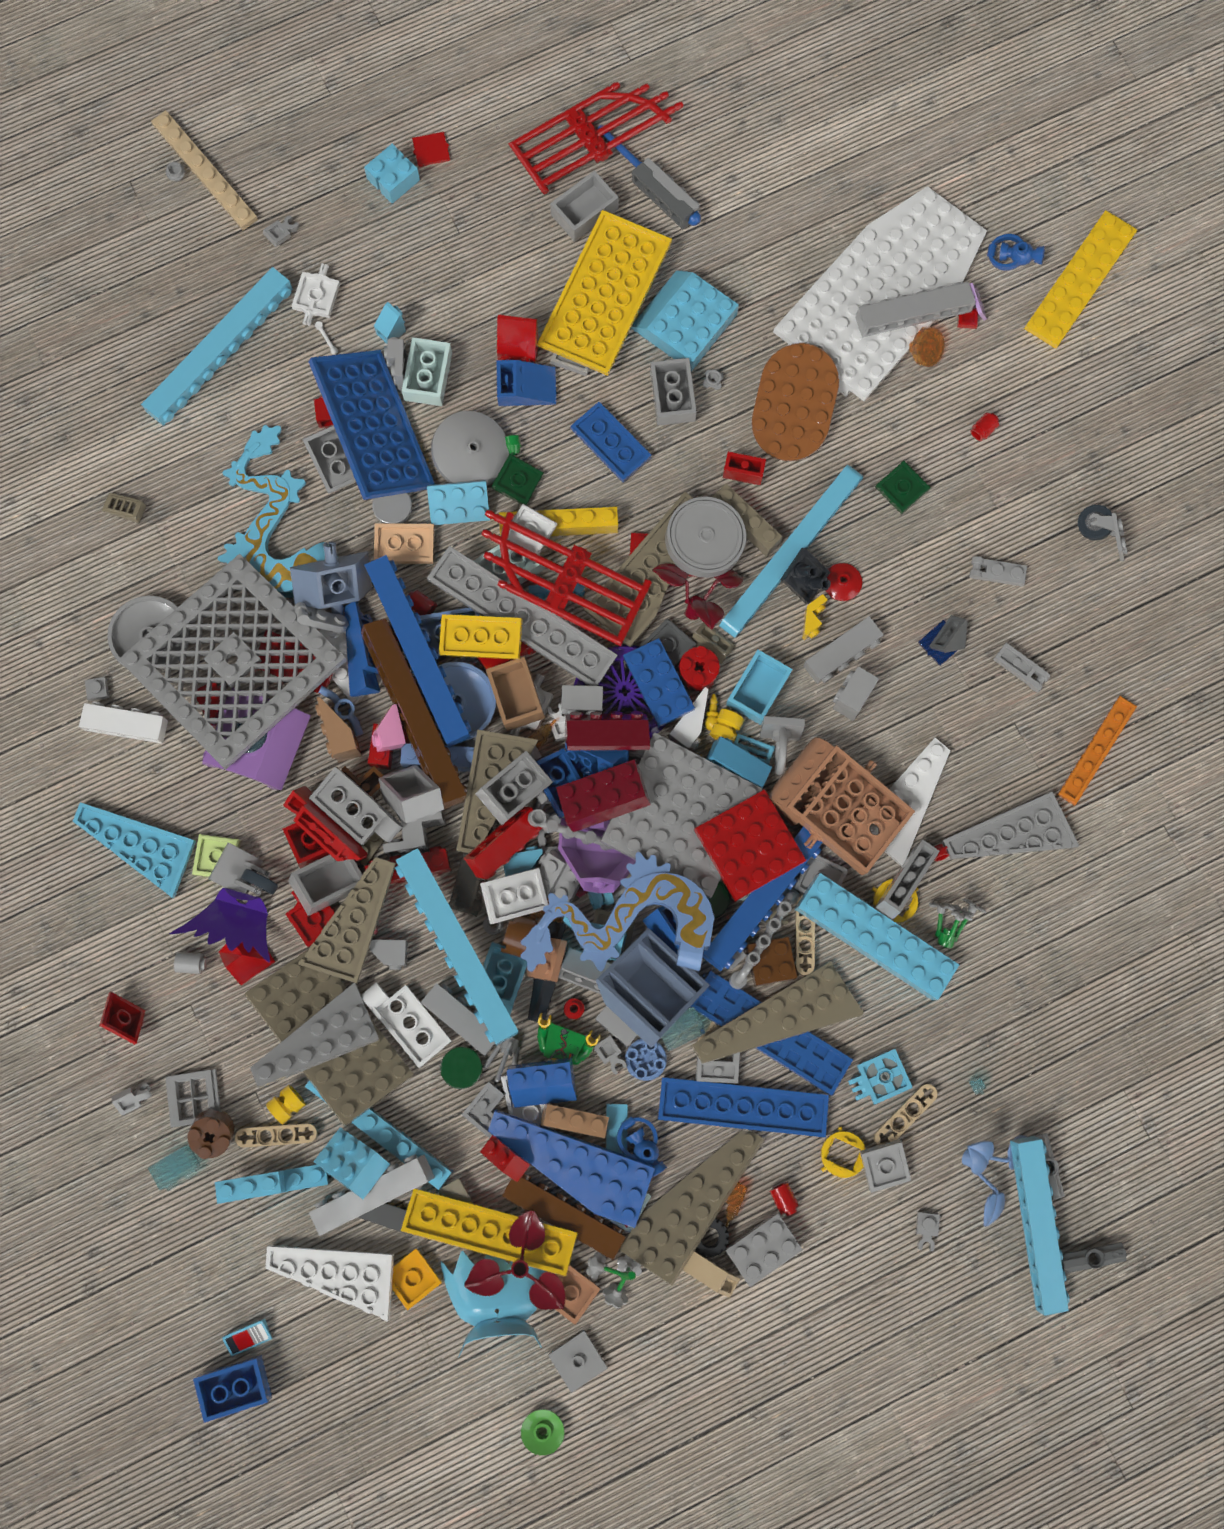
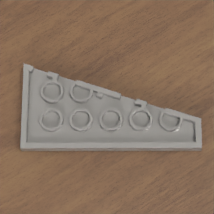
M1053 792L942 841L944 847H948L950 860L1080 847Z
M353 983L250 1067L258 1089L379 1040L356 984Z

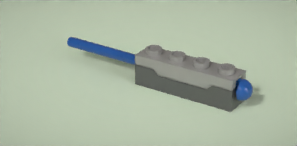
M610 132L602 135L608 141L615 138ZM622 143L615 147L636 167L632 170V182L682 230L688 225L696 226L700 223L701 215L699 213L700 205L695 198H691L682 186H678L671 175L664 173L657 162H653L649 157L644 162H640Z

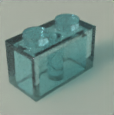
M186 1145L150 1166L148 1170L159 1190L167 1189V1191H170L179 1186L178 1181L183 1178L189 1180L198 1174L196 1170L202 1166L190 1146Z

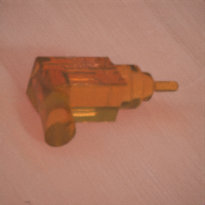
M556 719L550 724L542 725L528 737L538 740L536 744L537 749L547 742L546 738L551 734L550 731L552 730V725L557 721Z
M739 1181L726 1202L728 1204L726 1209V1228L729 1226L730 1220H733L735 1215L738 1216L748 1191V1187H745Z

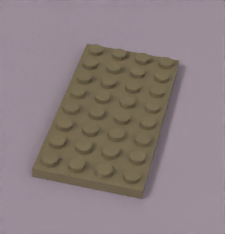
M308 950L245 993L246 998L280 1043L347 989L339 977L298 965ZM373 1021L372 1024L378 1035V1041L303 1071L344 1127L414 1075Z

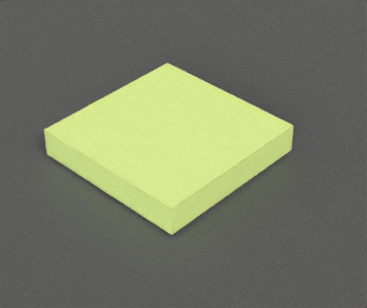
M199 834L192 875L209 877L227 843L229 842L239 848L241 840Z

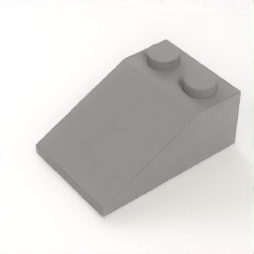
M334 425L302 439L328 494L356 482Z
M525 751L482 786L475 794L499 823L503 825L553 782L529 753Z

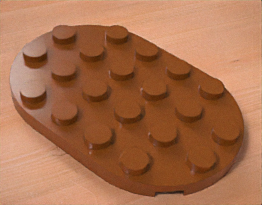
M804 343L788 345L774 353L763 369L752 415V430L762 450L775 459L790 462L803 460L820 449L828 436L839 390V376L836 365L825 351L814 345Z

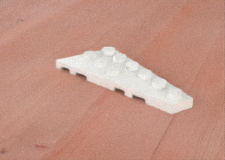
M936 738L930 742L889 789L915 811L884 851L901 867L907 859L950 753V750ZM871 824L870 832L873 835H877L879 833L878 826Z
M267 1246L266 1269L301 1282L302 1285L317 1289L319 1292L348 1305L358 1307L366 1313H372L387 1322L390 1320L394 1254Z

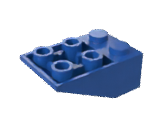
M496 360L497 399L499 406L556 405L555 367L519 360Z
M565 741L566 754L580 778L629 762V752L627 750H567Z

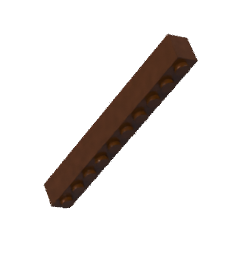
M386 618L364 624L361 635L392 704H397L400 721L423 772L440 788L444 809L463 803L467 796V788L458 777L459 771L457 766L451 762V754L448 747H445L442 742L441 731L435 727L434 716L426 707L425 696L419 692L418 681L410 672L409 661L403 657L402 646L394 637L393 626L388 624Z

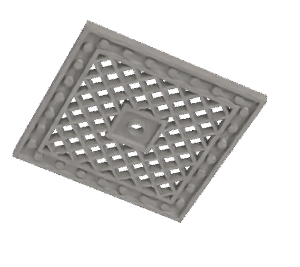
M238 554L118 659L225 770L347 661L315 627L298 623L294 606L241 554ZM233 590H242V598H233ZM247 590H248L254 597H247ZM218 603H227V611H218ZM232 603H241V611H232ZM246 603H255V611H246ZM260 603H261L267 610H260ZM226 616V624H217V617ZM231 616H240V624H231ZM245 616H255L254 624H245ZM259 616H269L268 624H259ZM273 616H274L280 623H275V624H273ZM203 617H212V624H203ZM244 629H254L253 637H244ZM258 629H268L267 637H258ZM282 629L281 637H272V630ZM188 630H197V637L188 638ZM202 630H211V637H202ZM216 630H225V637H216ZM230 630H239V637L234 632L230 635ZM288 630L294 637H286V631ZM181 633H183L182 638H177ZM267 642L266 650H257V643ZM272 642H281V650H271ZM286 642H295V650H285ZM173 643H182L181 651H172ZM187 643H196L195 651H187ZM201 643H210V651H201ZM245 643H253L252 650ZM300 643H301L307 650H299V648H300ZM299 655H309L308 663H299ZM181 656L180 664H171L172 657ZM186 656H195L194 664H185ZM200 656H206L203 659L207 664H200ZM231 656L238 657L234 664H228V659ZM258 656H266L265 664H259L261 659ZM271 656H280V663H270ZM285 656H294V663H284ZM158 657H167L166 664H157ZM256 669H265V676L255 677ZM270 669H279V677H269ZM284 669H293V677H284ZM298 669H304L301 673L298 674ZM158 670H165V678ZM171 670H180L179 678H170ZM185 670H194L193 678H184ZM199 670H208V676L198 678ZM213 670H214L220 677H213ZM269 682H278V690H268ZM283 682H289V683L283 688ZM170 683H178V691ZM184 683H193L192 691H183ZM198 683H207L206 691H197ZM212 683H221V691H212ZM226 683L231 688L235 686V691H226ZM240 683H250L249 691H240ZM255 683H264V690L254 691ZM198 696H206L205 705H196ZM211 696H220V704H211ZM225 696H234V704H225ZM239 696H249L248 704H239ZM254 696H263V704H253ZM268 696H274L271 700L268 701ZM184 697H192L191 704ZM197 710H205L204 718ZM210 710H219V718H209ZM224 710H233V718H224ZM238 710H248L247 718H238ZM253 710H258V711L252 716ZM218 723V731H216L210 724ZM223 723H232V732H223ZM237 723H244L237 729Z

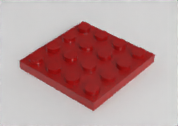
M765 790L694 829L735 901L806 861Z

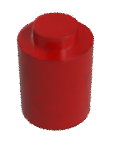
M419 590L411 591L408 594L414 604L411 609L415 613L417 612L420 616L433 614L437 607L436 602Z
M788 1182L769 1190L780 1215L785 1214L787 1217L797 1212L796 1208L799 1206V1203Z

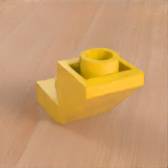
M823 594L806 607L802 634L804 641L809 637L813 639L821 632L819 629L822 623L816 615H819L826 609L825 605L828 599Z

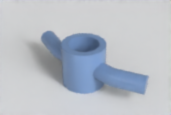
M322 686L318 693L329 698L334 703V712L341 719H348L356 736L364 734L358 718L354 715L355 708L353 703L348 699H340L336 693ZM347 703L350 706L348 715L342 716L341 712L337 709L338 705Z

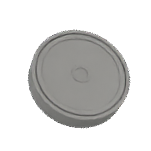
M697 497L684 502L674 511L666 528L665 544L672 561L684 572L702 578L716 577L729 571L738 562L746 544V529L741 516L728 503L713 497Z

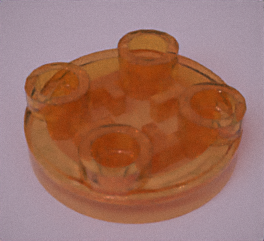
M922 327L914 337V340L909 344V352L912 353L914 361L923 367L936 365L942 358L945 348L942 333L932 327Z

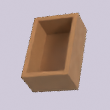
M525 657L486 669L503 724L507 731L545 719Z

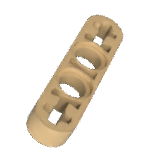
M802 896L799 897V899L796 902V905L798 904ZM795 910V969L798 974L806 976L812 973L815 967V923L805 916L800 917L799 912ZM806 919L810 922L811 927L808 931H803L800 928L799 923L801 920ZM802 940L810 942L811 947L809 951H802L800 949L799 943ZM799 954H811V958H806V963L810 965L806 972H803V968L799 967V964L803 963V957L799 958Z
M930 1084L920 1086L875 1132V1144L877 1146L885 1144V1142H879L881 1139L879 1135L880 1133L885 1135L889 1131L886 1129L887 1126L896 1133L895 1136L892 1133L887 1136L888 1142L897 1140L936 1100L938 1094L936 1088ZM923 1089H931L930 1095L932 1097H926L922 1101L923 1103H925L924 1106L921 1104L920 1101L915 1099L916 1096L918 1098H921L924 1095ZM911 1102L918 1105V1112L914 1115L907 1111V1106ZM896 1117H900L904 1121V1126L899 1130L893 1127V1120Z
M313 1124L243 1128L235 1134V1142L238 1146L244 1148L311 1143L317 1139L318 1129ZM296 1127H299L298 1132H304L309 1127V1130L313 1131V1135L310 1136L309 1140L307 1136H298L299 1141H296ZM284 1129L292 1131L293 1137L291 1140H283L282 1132ZM254 1130H257V1144L254 1143L255 1139L247 1140L246 1144H244V1140H240V1136H243L244 1132H246V1135H255ZM264 1130H268L272 1134L271 1140L267 1143L261 1140V1133Z

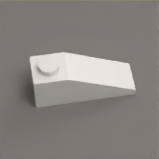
M706 687L693 702L695 710L684 715L669 734L670 740L689 751L691 748L695 750L701 742L699 737L701 735L708 695Z

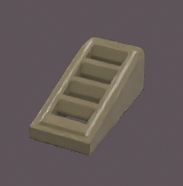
M109 493L102 511L140 523L146 505L144 502L133 498ZM114 499L116 501L114 503L113 508L111 509L109 507L112 500ZM119 502H122L120 509L116 510ZM126 504H129L126 512H123ZM135 506L134 511L131 514L130 511L132 507Z

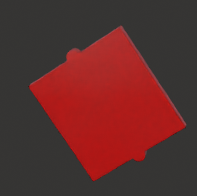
M444 131L412 138L414 145L413 154L416 155L418 167L450 161L449 144L446 143Z

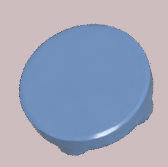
M640 1039L632 1043L626 1052L625 1063L627 1070L636 1079L643 1081L653 1080L660 1076L666 1067V1053L658 1042L651 1048Z

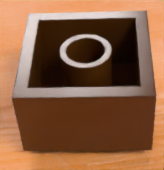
M789 937L771 940L770 945L762 951L760 961L751 969L754 987L795 980L797 978ZM756 943L746 946L747 954L754 950Z

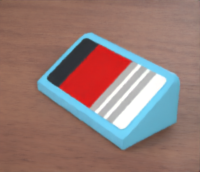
M264 1318L227 1334L222 1339L230 1355L234 1356L271 1340L272 1336Z

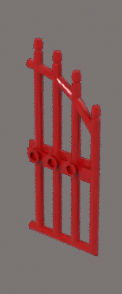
M615 82L611 86H607L509 142L508 145L540 191L545 195L549 192L548 185L593 159L596 163L605 161L613 154L612 148L661 120L669 124L672 121L670 115L684 107L682 101L662 110L656 104L669 97L667 91L648 100L640 97L642 93L650 89L648 84H643L640 88H636L629 93L612 92L620 88L619 82ZM600 99L615 100L589 116H586L582 111ZM629 101L639 104L636 108L597 130L592 125L594 121ZM648 109L656 114L607 143L601 137ZM564 120L570 125V127L525 153L519 148L523 143ZM573 133L580 139L535 166H532L528 161L531 157ZM585 146L588 150V154L542 180L538 175V172L581 147Z
M486 510V517L494 519V521L503 525L501 536L486 529H483L481 533L485 538L491 539V541L500 545L501 557L494 556L493 553L487 551L483 556L486 560L493 561V563L503 567L511 584H508L504 580H499L497 585L614 644L622 646L652 582L645 579L643 584H640L591 560L592 553L582 547L574 545L571 550L514 522L515 515L511 512H507L506 517L500 514H495L491 510ZM510 529L567 556L564 565H558L509 541ZM508 549L559 573L555 583L511 563ZM585 567L592 568L638 591L639 593L635 601L581 576ZM516 574L550 590L546 601L524 591ZM577 583L630 608L626 619L574 594L573 591ZM570 600L621 625L622 627L618 635L616 636L565 611L564 609L568 601Z

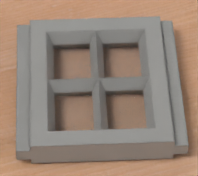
M216 1069L165 1077L171 1128L193 1124L196 1117L208 1109H215L221 1112Z

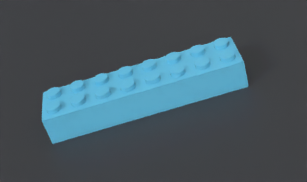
M821 873L814 877L795 907L796 911L931 1000H938L959 967L958 963Z

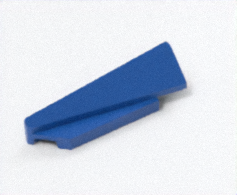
M358 601L351 602L344 608L345 617L349 623L346 629L349 692L351 697L381 692L375 675L378 674V670L361 635L363 625L371 623L373 620L369 614H362Z

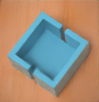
M393 144L388 146L364 167L367 179L378 190L380 189L381 193L392 204L420 181L418 168L407 157L404 158V155Z

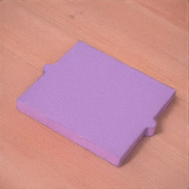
M970 283L978 314L985 321L987 316L978 289L973 283Z

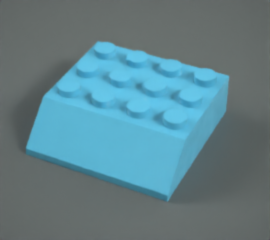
M676 270L636 319L631 329L673 359L689 358L692 372L737 316L739 304L695 273Z

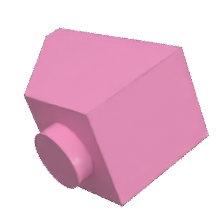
M397 704L392 705L387 710L373 732L372 743L374 747H377V752L398 749L406 744Z

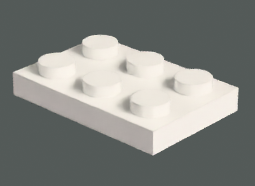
M539 868L480 883L490 924L541 911L544 906L548 905Z

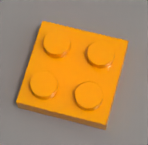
M418 1248L393 1266L392 1290L407 1311L442 1283Z

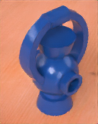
M1003 234L989 244L987 257H989L991 264L995 268L1003 271L1027 265L1032 260H1034V263L1042 265L1045 246L1033 249L1029 242L1023 241L1019 236ZM1010 240L1016 242L1013 247H1009V244L1002 241ZM1002 242L999 261L1011 258L1012 263L1001 264L993 258L998 243Z
M631 1116L623 1121L617 1132V1144L621 1152L626 1156L654 1165L655 1169L652 1177L667 1168L662 1161L657 1160L659 1157L658 1136L654 1125L642 1117L632 1118ZM635 1121H640L650 1127L653 1141L644 1139L643 1127L635 1130L625 1137L628 1142L635 1144L633 1154H631L622 1145V1131L636 1124ZM648 1149L649 1154L644 1156V1150Z

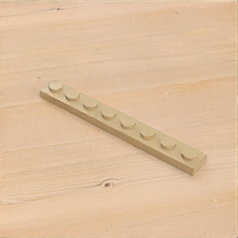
M166 110L151 121L156 130L243 231L258 220L253 211Z

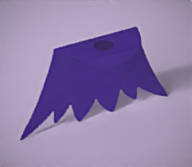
M222 888L209 906L193 919L169 933L180 934L197 930L194 937H198L209 932L208 945L217 943L225 938L226 945L230 951H233L243 942L247 952H250L254 946L257 952L270 963L266 938L268 912L260 897ZM236 899L247 900V903H239Z

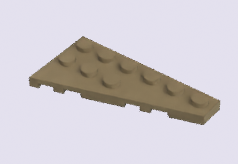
M477 730L456 851L470 853L487 837L496 820L475 793L525 751L531 755L538 740Z
M377 857L374 858L361 876V879L350 891L342 905L339 906L298 965L354 983L359 982L396 863Z

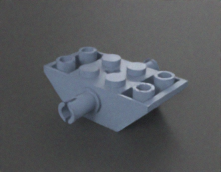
M326 542L323 544L325 560L290 567L294 603L296 605L299 602H303L306 604V607L318 609L331 607L333 614L344 616L343 604L361 600L372 589L371 579L365 568V564L369 563V555L366 551L337 557L336 543L329 542L328 546Z

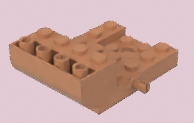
M817 737L808 742L767 793L779 815L792 826L800 823L809 831L811 836L804 843L807 848L811 849L817 840L821 841L861 875L868 873L915 812L870 774L877 766L876 763L873 764V761L870 760L863 768L837 745L834 747L827 741ZM871 824L878 826L879 833L877 835H873L870 832Z

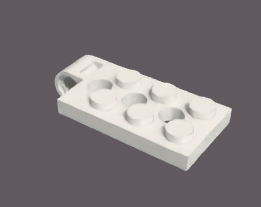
M377 982L361 994L365 1004L384 1024L418 1068H421L452 1042L407 985L402 987L392 997H389ZM396 1000L402 1003V1009L399 1012L391 1010V1004ZM409 1016L415 1019V1025L410 1029L404 1026V1020ZM422 1032L428 1035V1041L424 1045H420L417 1042V1036Z

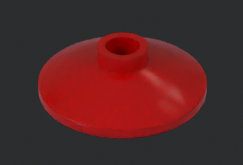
M838 563L828 569L830 574L827 579L831 585L826 590V593L831 598L837 601H849L859 594L862 588V576L854 566L847 563ZM845 577L847 582H841L840 578Z

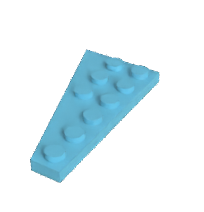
M80 802L73 822L174 899L196 841Z

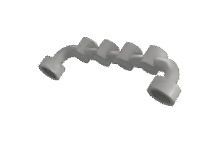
M541 809L533 810L528 815L529 823L534 827H542L546 833L555 831L562 833L566 839L573 837L581 839L585 845L595 843L600 845L603 850L613 849L601 843L602 837L597 836L593 831L583 832L579 830L572 832L568 826L558 824L554 819L547 821L546 814Z
M787 888L782 893L785 895V898L778 905L775 916L767 923V929L764 934L756 940L754 950L745 958L746 963L740 971H736L730 976L729 983L734 989H741L746 985L747 975L752 967L760 961L762 951L770 945V938L781 927L783 917L791 911V906L799 899V894L795 889L789 890Z

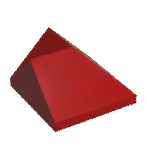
M243 942L233 951H230L226 944L219 951L225 968L241 986L276 962L269 951L270 963L257 952L254 946L250 952H247Z
M111 991L108 993L99 1026L135 1045L138 1042L146 1010Z

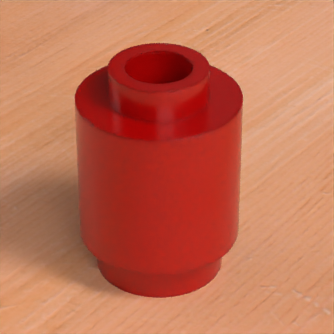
M984 413L972 426L971 435L978 441L986 440L999 427V418L994 413Z

